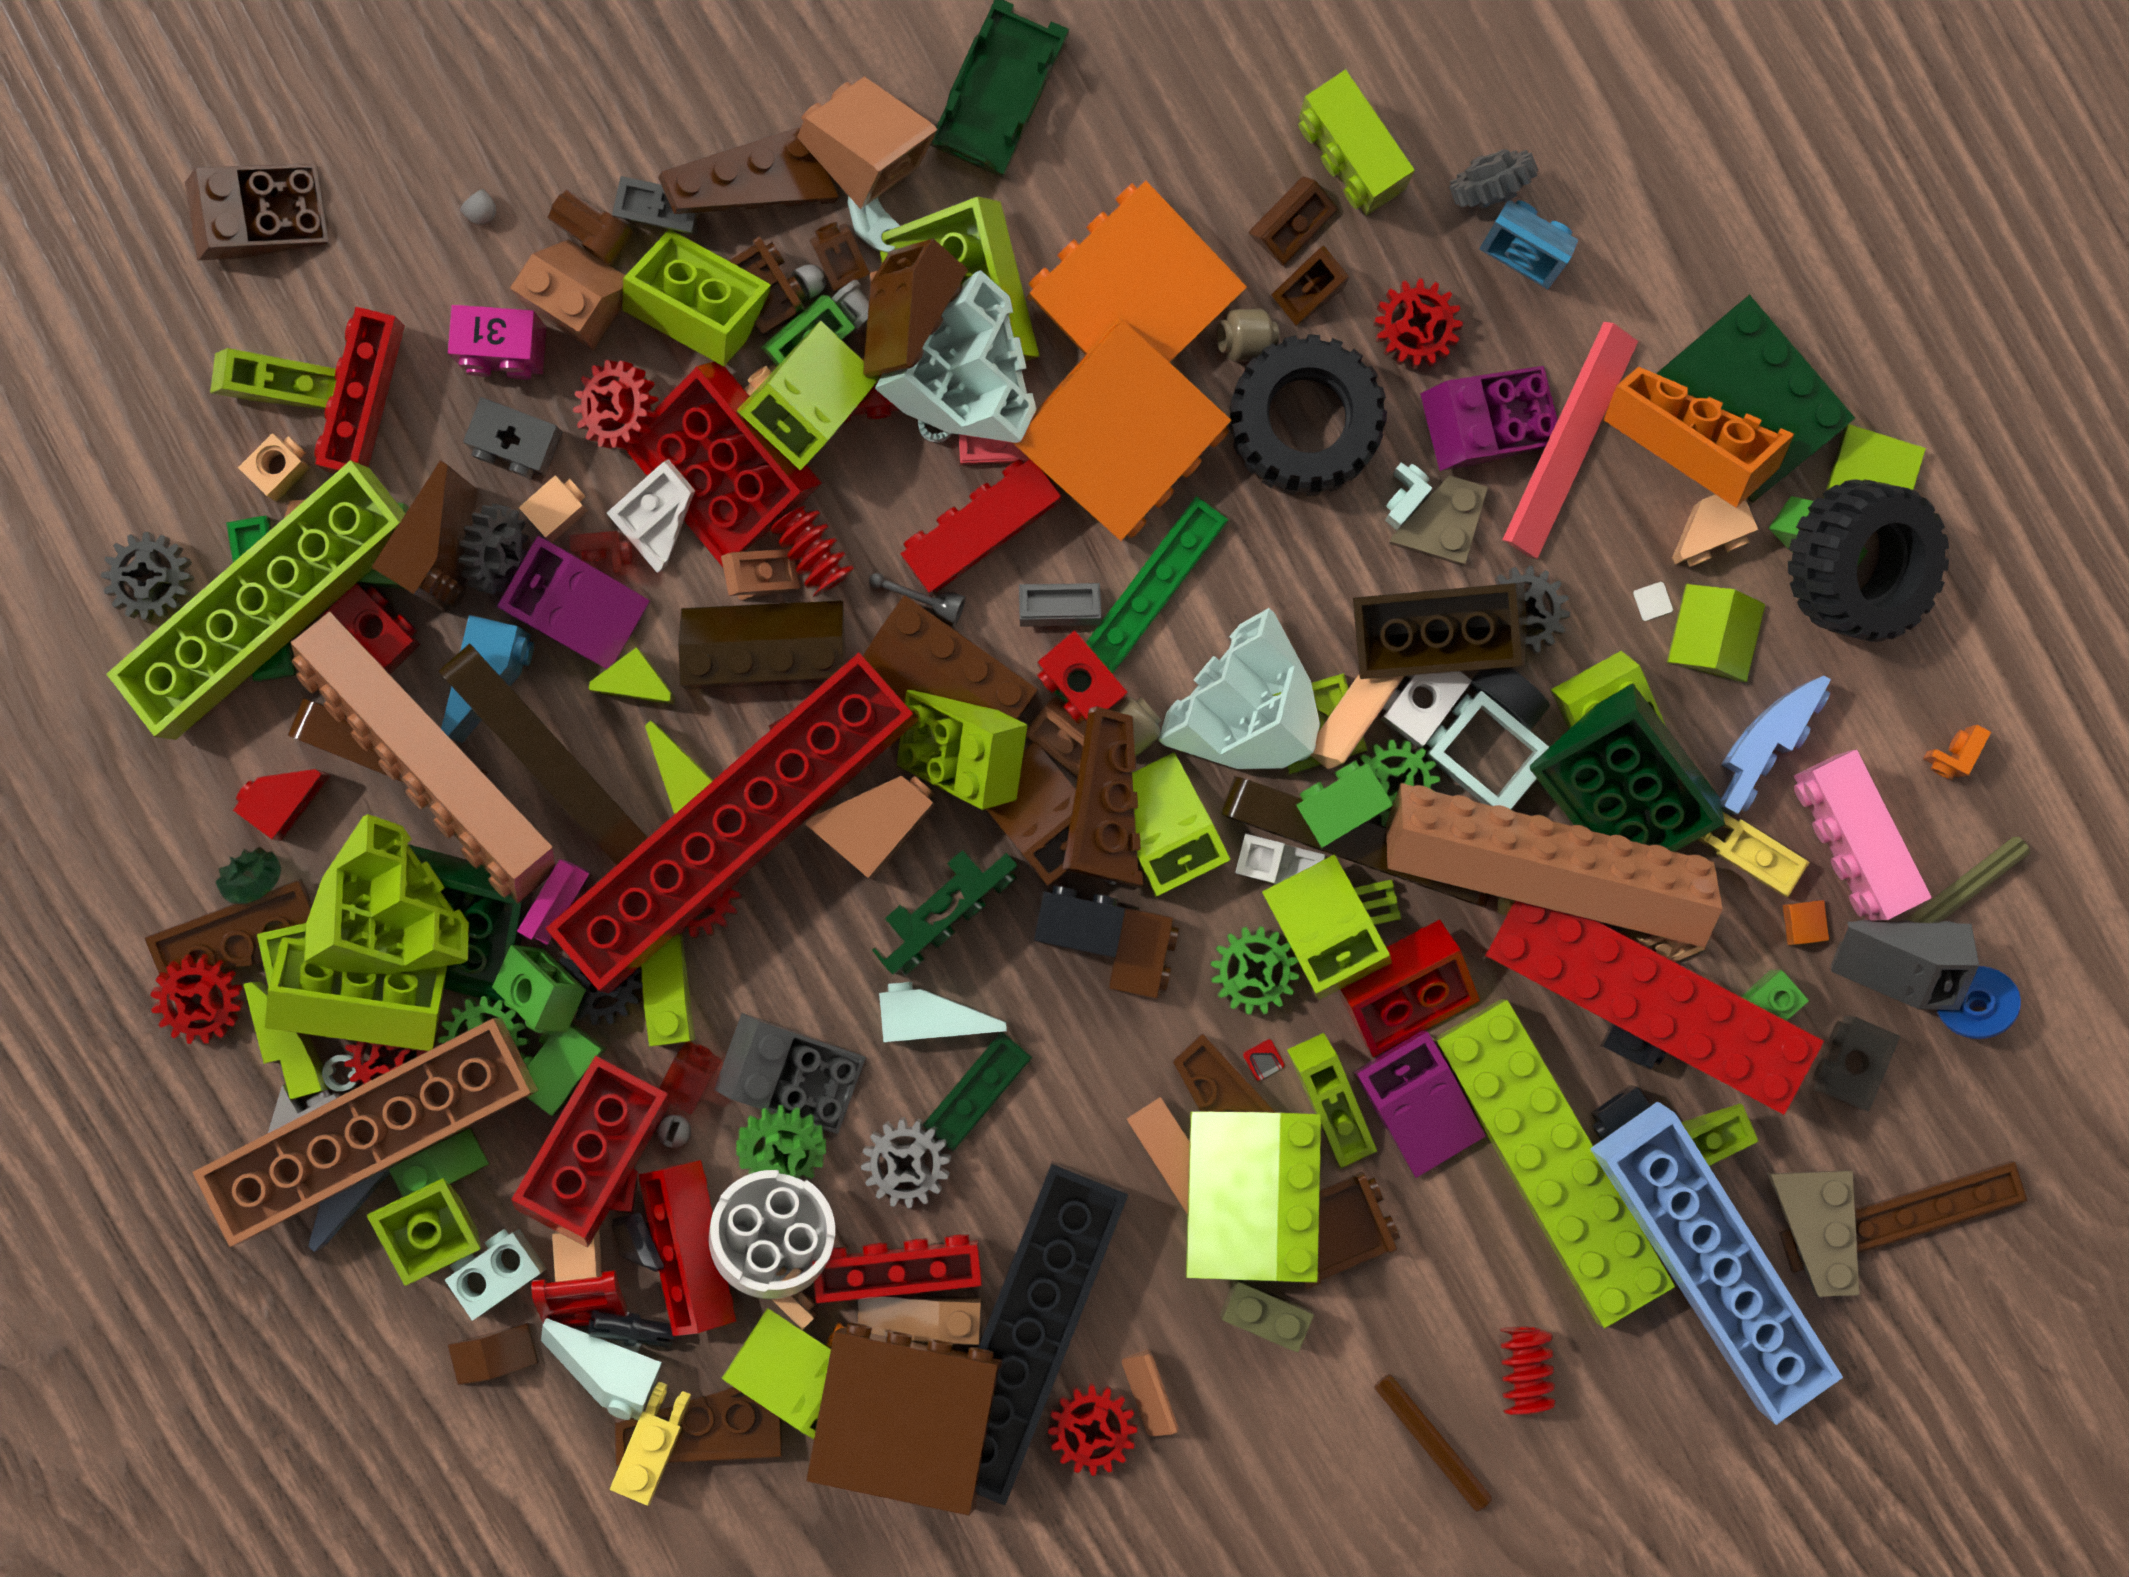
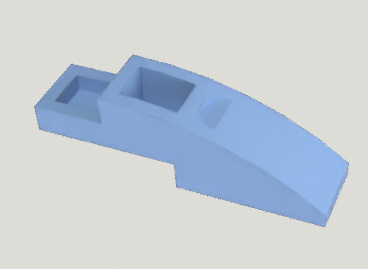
M1821 676L1793 689L1770 705L1745 729L1721 764L1735 772L1720 799L1724 813L1731 816L1739 814L1741 810L1746 812L1758 792L1753 788L1760 774L1766 776L1776 761L1777 755L1772 753L1774 749L1785 753L1792 751L1794 747L1799 749L1803 745L1811 730L1806 724L1812 713H1819L1830 696V692L1826 688L1831 679Z

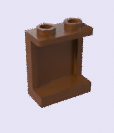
M1359 1172L1319 1190L1317 1282H1303L1306 1289L1322 1283L1321 1280L1383 1253L1397 1251L1394 1240L1399 1239L1400 1236L1391 1215L1384 1218L1377 1204L1384 1199L1374 1177L1367 1180L1365 1174Z

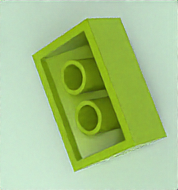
M669 229L623 278L622 310L718 364L725 366L747 341L769 295L771 284Z

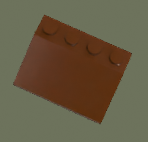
M440 460L371 568L444 612H447L450 606L455 608L467 590L464 584L468 578L461 576L465 564L458 563V558L464 554V548H461L459 543L464 540L466 534L464 531L465 525L471 527L473 525L472 514L475 512L477 488Z
M905 595L881 626L863 654L864 659L904 704L906 691L915 690L999 710L1019 720L1038 694L1036 687Z

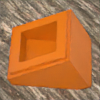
M1824 900L1783 905L1788 945L1829 940Z

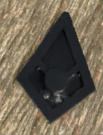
M641 1213L614 1218L612 1229L619 1255L623 1259L654 1272L663 1270L664 1265L652 1240L649 1223L644 1222Z

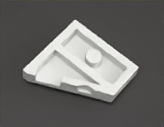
M668 459L661 463L607 512L608 516L657 573L667 566L695 490Z

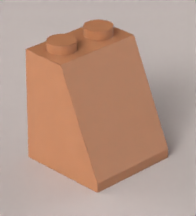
M864 76L853 85L849 82L841 85L832 94L831 100L823 106L820 103L811 106L801 117L803 124L797 138L855 204L862 209L919 168L938 129L930 121Z
M568 239L533 253L510 289L526 309L534 310L539 317L594 351L622 308L623 278L625 275Z
M899 776L811 817L805 824L867 878L873 880L936 807L930 800L934 793L915 776L910 781L906 780L903 776Z

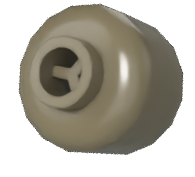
M1261 308L1230 310L1224 317V320H1220L1217 326L1218 348L1221 353L1225 352L1226 356L1233 362L1251 361L1253 357L1257 358L1261 355L1262 350L1272 343L1275 346L1278 345V324L1272 322L1269 314Z
M1125 697L1111 709L1112 711L1133 716L1135 757L1140 755L1159 738L1161 730L1158 724L1162 720L1142 697L1137 700L1132 697Z

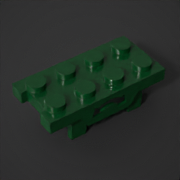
M994 0L950 90L947 104L936 127L938 130L930 146L1004 178L1066 42L1069 29L1052 21L1048 28L1014 14V4L1005 0Z
M962 850L947 863L956 875L917 910L910 914L904 906L899 905L884 918L905 941L887 958L877 947L872 949L873 953L892 975H896L900 971L904 975L911 973L925 960L920 954L930 944H933L935 948H939L956 933L951 927L962 916L967 921L971 920L986 906L982 899L988 893L995 889L1000 894L1017 879L1013 871L1018 868V865L1007 853L982 873ZM960 889L964 899L959 898L957 907L949 916L940 921L933 922V925L924 920L930 912L936 914L944 911L953 899L949 895Z

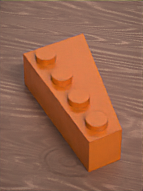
M1636 368L1616 385L1604 417L1605 422L1735 508L1780 468L1793 439V433L1780 428L1777 434L1759 426L1762 421L1759 418L1747 413L1744 419L1722 410L1723 403L1711 397L1707 399L1692 397L1687 394V387L1644 368Z

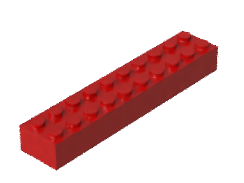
M858 652L545 929L598 991L609 994L911 728L918 719Z

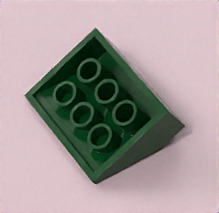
M1750 294L1656 373L1687 387V394L1692 397L1705 399L1711 397L1723 403L1722 410L1743 419L1746 413L1762 420L1759 426L1777 434L1780 428L1794 434L1780 468L1748 497L1752 503L1855 419L1853 414Z
M1633 683L1597 703L1530 765L1531 772L1573 825L1584 826L1593 832L1609 836L1620 835L1633 842L1649 846L1660 845L1669 851L1675 852L1725 824L1720 797Z
M408 844L421 864L427 861L445 887L440 892L453 911L460 909L469 923L468 961L447 966L444 989L478 998L489 996L493 1002L503 999L492 986L510 946H521L523 935L517 932L530 910L533 891L517 903L510 895L504 898L494 889L488 880L491 874L482 865L475 868L467 859Z

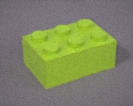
M1346 69L1305 96L1299 115L1301 120L1298 123L1299 129L1310 144L1316 142L1323 153L1321 156L1323 165L1333 177L1338 174L1346 186L1343 192L1354 209L1361 208L1367 216L1406 190L1415 169Z

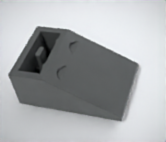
M1859 920L1847 922L1830 967L1833 973L1917 1009L1959 1010L1977 972L1979 961L1972 924H1958L1951 921L1914 923L1908 920L1899 922Z
M742 1013L714 1090L731 1100L759 1109L766 1108L774 1114L777 1113L779 1105H783L785 1113L791 1114L794 1108H800V1117L802 1119L812 1114L814 1116V1126L822 1125L824 1130L838 1134L866 1057L786 1027Z

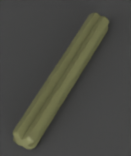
M2019 836L2012 837L1905 920L1914 923L1942 922L2030 854L2028 845Z

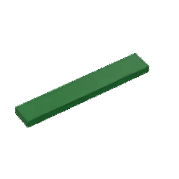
M1197 496L1101 621V625H1098L1086 641V644L1112 674H1114L1228 522L1226 517ZM1075 671L1069 675L1067 683L1073 691L1084 692L1090 687L1091 679L1087 673ZM1058 689L1054 692L1064 701L1068 702Z

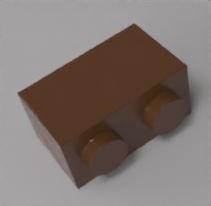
M1125 908L1116 957H1114L1108 986L1109 989L1153 998L1158 997L1159 990L1167 991L1171 968L1164 966L1167 950L1175 951L1179 927L1172 926V917Z

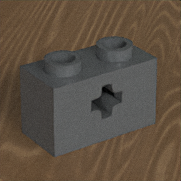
M480 397L463 443L470 449H473L472 457L493 465L497 458L510 463L509 470L511 472L532 479L534 473L546 476L563 432L557 425ZM515 434L520 439L519 445L511 444L508 448L503 440L505 436L512 438Z

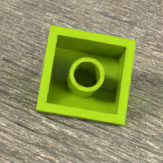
M445 1178L367 1214L373 1229L404 1286L481 1249L478 1229L461 1197Z

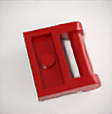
M616 1270L604 1271L602 1276L549 1283H547L546 1279L532 1281L533 1302L543 1324L545 1319L548 1318L568 1327L589 1325L590 1319L595 1320V1318L591 1317L593 1310L627 1316V1304L618 1284Z

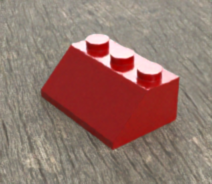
M1440 919L1387 946L1386 948L1392 963L1338 990L1350 1017L1372 1057L1385 1052L1420 1031H1424L1480 1001L1461 949Z

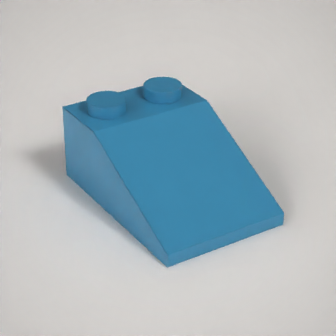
M1509 200L1506 202L1479 250L1548 290L1571 259L1578 239L1571 236L1573 232L1564 224L1557 221L1549 223L1537 216L1538 211L1530 204L1517 200L1516 203Z
M469 615L461 650L470 643L501 678L511 686L520 676L523 665L529 666L533 655L534 642L529 641L531 634L518 626ZM451 686L441 730L451 740L463 743L482 719Z

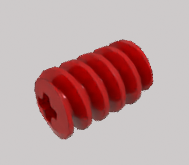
M801 506L783 516L770 529L773 534L784 533L779 540L782 548L793 546L787 557L790 561L802 560L798 564L796 571L798 575L810 574L804 584L807 589L819 587L813 597H816L844 581L853 571L854 567L852 565L844 567L838 565L846 554L844 551L830 552V549L837 542L835 537L822 539L821 536L829 528L827 523L814 526L813 522L820 515V512L818 510L806 512L804 510L806 506Z
M1528 1326L1501 1328L1500 1331L1512 1335V1339L1501 1343L1500 1348L1512 1351L1513 1356L1501 1360L1502 1365L1513 1368V1373L1502 1376V1381L1514 1385L1513 1390L1502 1393V1396L1515 1402V1406L1504 1409L1503 1412L1509 1415H1531L1543 1413L1554 1408L1556 1405L1555 1400L1544 1394L1552 1392L1555 1389V1384L1543 1379L1554 1373V1367L1542 1362L1554 1356L1552 1349L1542 1346V1344L1553 1339L1552 1333L1537 1327Z

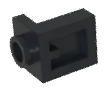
M1612 1023L1600 1045L1647 1069H1652L1654 1063L1660 1065L1667 1052Z

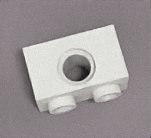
M1460 671L1407 675L1410 680L1402 691L1397 688L1383 707L1386 712L1380 720L1413 745L1421 748L1472 682L1471 679ZM1424 687L1431 692L1433 701L1429 708L1423 709L1415 705L1412 699L1415 688Z

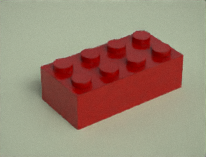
M595 1056L513 1195L511 1201L515 1210L588 1248L670 1106L668 1093Z

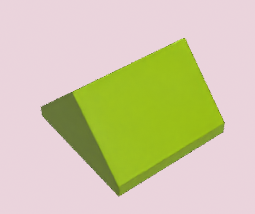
M1686 584L1667 663L1747 682L1765 603L1735 589Z

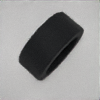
M1511 667L1480 669L1472 679L1471 685L1477 693L1480 691L1485 693L1528 730H1531L1550 708L1549 701Z

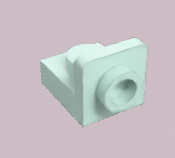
M1402 462L1397 466L1393 475L1410 490L1406 492L1400 488L1386 505L1391 512L1385 521L1396 530L1404 524L1432 490V487L1427 484L1430 480L1429 477L1421 469L1413 464L1407 467Z

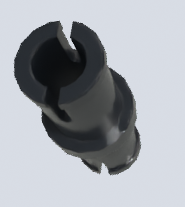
M593 1310L591 1317L595 1318V1320L590 1319L589 1337L620 1340L624 1342L625 1346L632 1347L636 1343L671 1349L673 1342L669 1341V1339L674 1340L675 1338L672 1334L670 1322L642 1319L640 1314L629 1313L628 1316Z

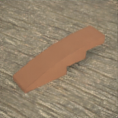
M1159 1097L1127 1118V1121L1188 1214L1190 1142L1162 1098Z

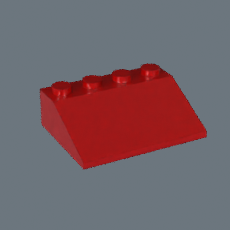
M713 361L696 366L654 410L657 418L647 419L646 424L651 429L650 433L638 432L640 443H627L625 450L646 476L653 472L661 463L669 459L694 488L695 493L684 521L723 567L721 556L731 552H745L768 533L775 522L800 506L822 483L807 465L799 470L737 412V409L750 396L725 366Z

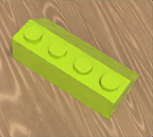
M282 937L268 988L265 1028L425 1051L433 1049L447 966L394 974L338 972L304 962L305 940Z

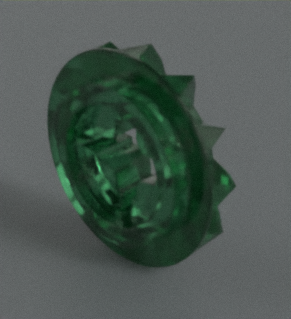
M258 847L251 853L244 848L241 856L237 858L229 857L230 864L219 868L220 877L215 883L221 896L226 901L234 904L250 903L265 896L273 889L280 878L281 865L272 851L266 852L261 847ZM249 871L253 874L254 878L251 879L249 876L246 877L242 874Z

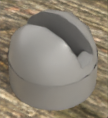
M481 189L463 203L460 211L473 223L487 224L492 221L496 214V205L492 197L484 189Z
M808 264L792 271L791 277L794 276L806 295L805 300L819 295L826 286L825 273L817 265Z
M681 1115L667 1116L658 1125V1138L667 1147H680L691 1136L690 1123ZM675 1121L680 1124L675 1133L674 1140L671 1142L666 1139L671 1125Z

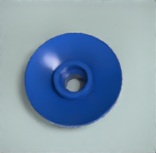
M1979 966L1960 1009L1937 1010V1013L1944 1025L1960 1036L1972 1039L1991 1038L2008 1030L2018 1018L2021 1008L2020 993L2012 979L2003 972L1994 968ZM1980 1006L1985 1008L1986 1010L1976 1012L1972 1009L1974 1007Z

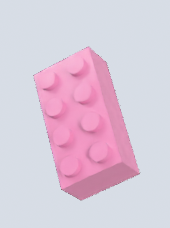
M1857 749L1836 754L1794 775L1797 782L1794 785L1796 796L1804 807L1809 806L1816 820L1812 822L1813 829L1823 844L1828 843L1834 855L1831 858L1832 867L1841 880L1846 879L1853 893L1849 895L1851 905L1860 917L1864 916L1866 920L1870 921L1889 920L1932 898Z

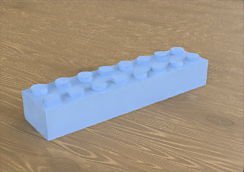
M1656 1102L1590 1148L1743 1388L1762 1414L1777 1425L1843 1378L1675 1112Z

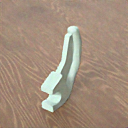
M848 196L847 203L855 235L877 252L884 251L889 253V251L894 250L895 246L883 243L881 236L883 232L900 225L883 209L878 200L879 196L862 209Z

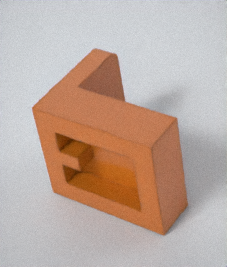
M1977 724L1967 727L1965 731L1960 729L1952 739L1948 749L1953 753L1952 756L1933 749L1927 751L1923 759L1933 764L1930 769L1934 773L1946 779L1953 780L1954 776L1957 778L1968 776L1991 732Z

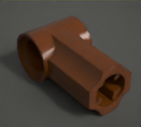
M567 189L554 201L547 216L551 222L581 241V245L587 251L610 266L634 233L630 227L618 218L613 217L612 214L606 211L601 213Z

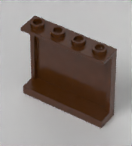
M847 1323V1328H840L835 1331L806 1481L970 1516L976 1508L978 1497L976 1487L998 1370L1002 1367L1003 1360L994 1359V1352L980 1348H969L968 1353L952 1350V1343L942 1340L929 1339L928 1345L912 1342V1335L897 1331H888L887 1337L872 1334V1327L858 1323Z

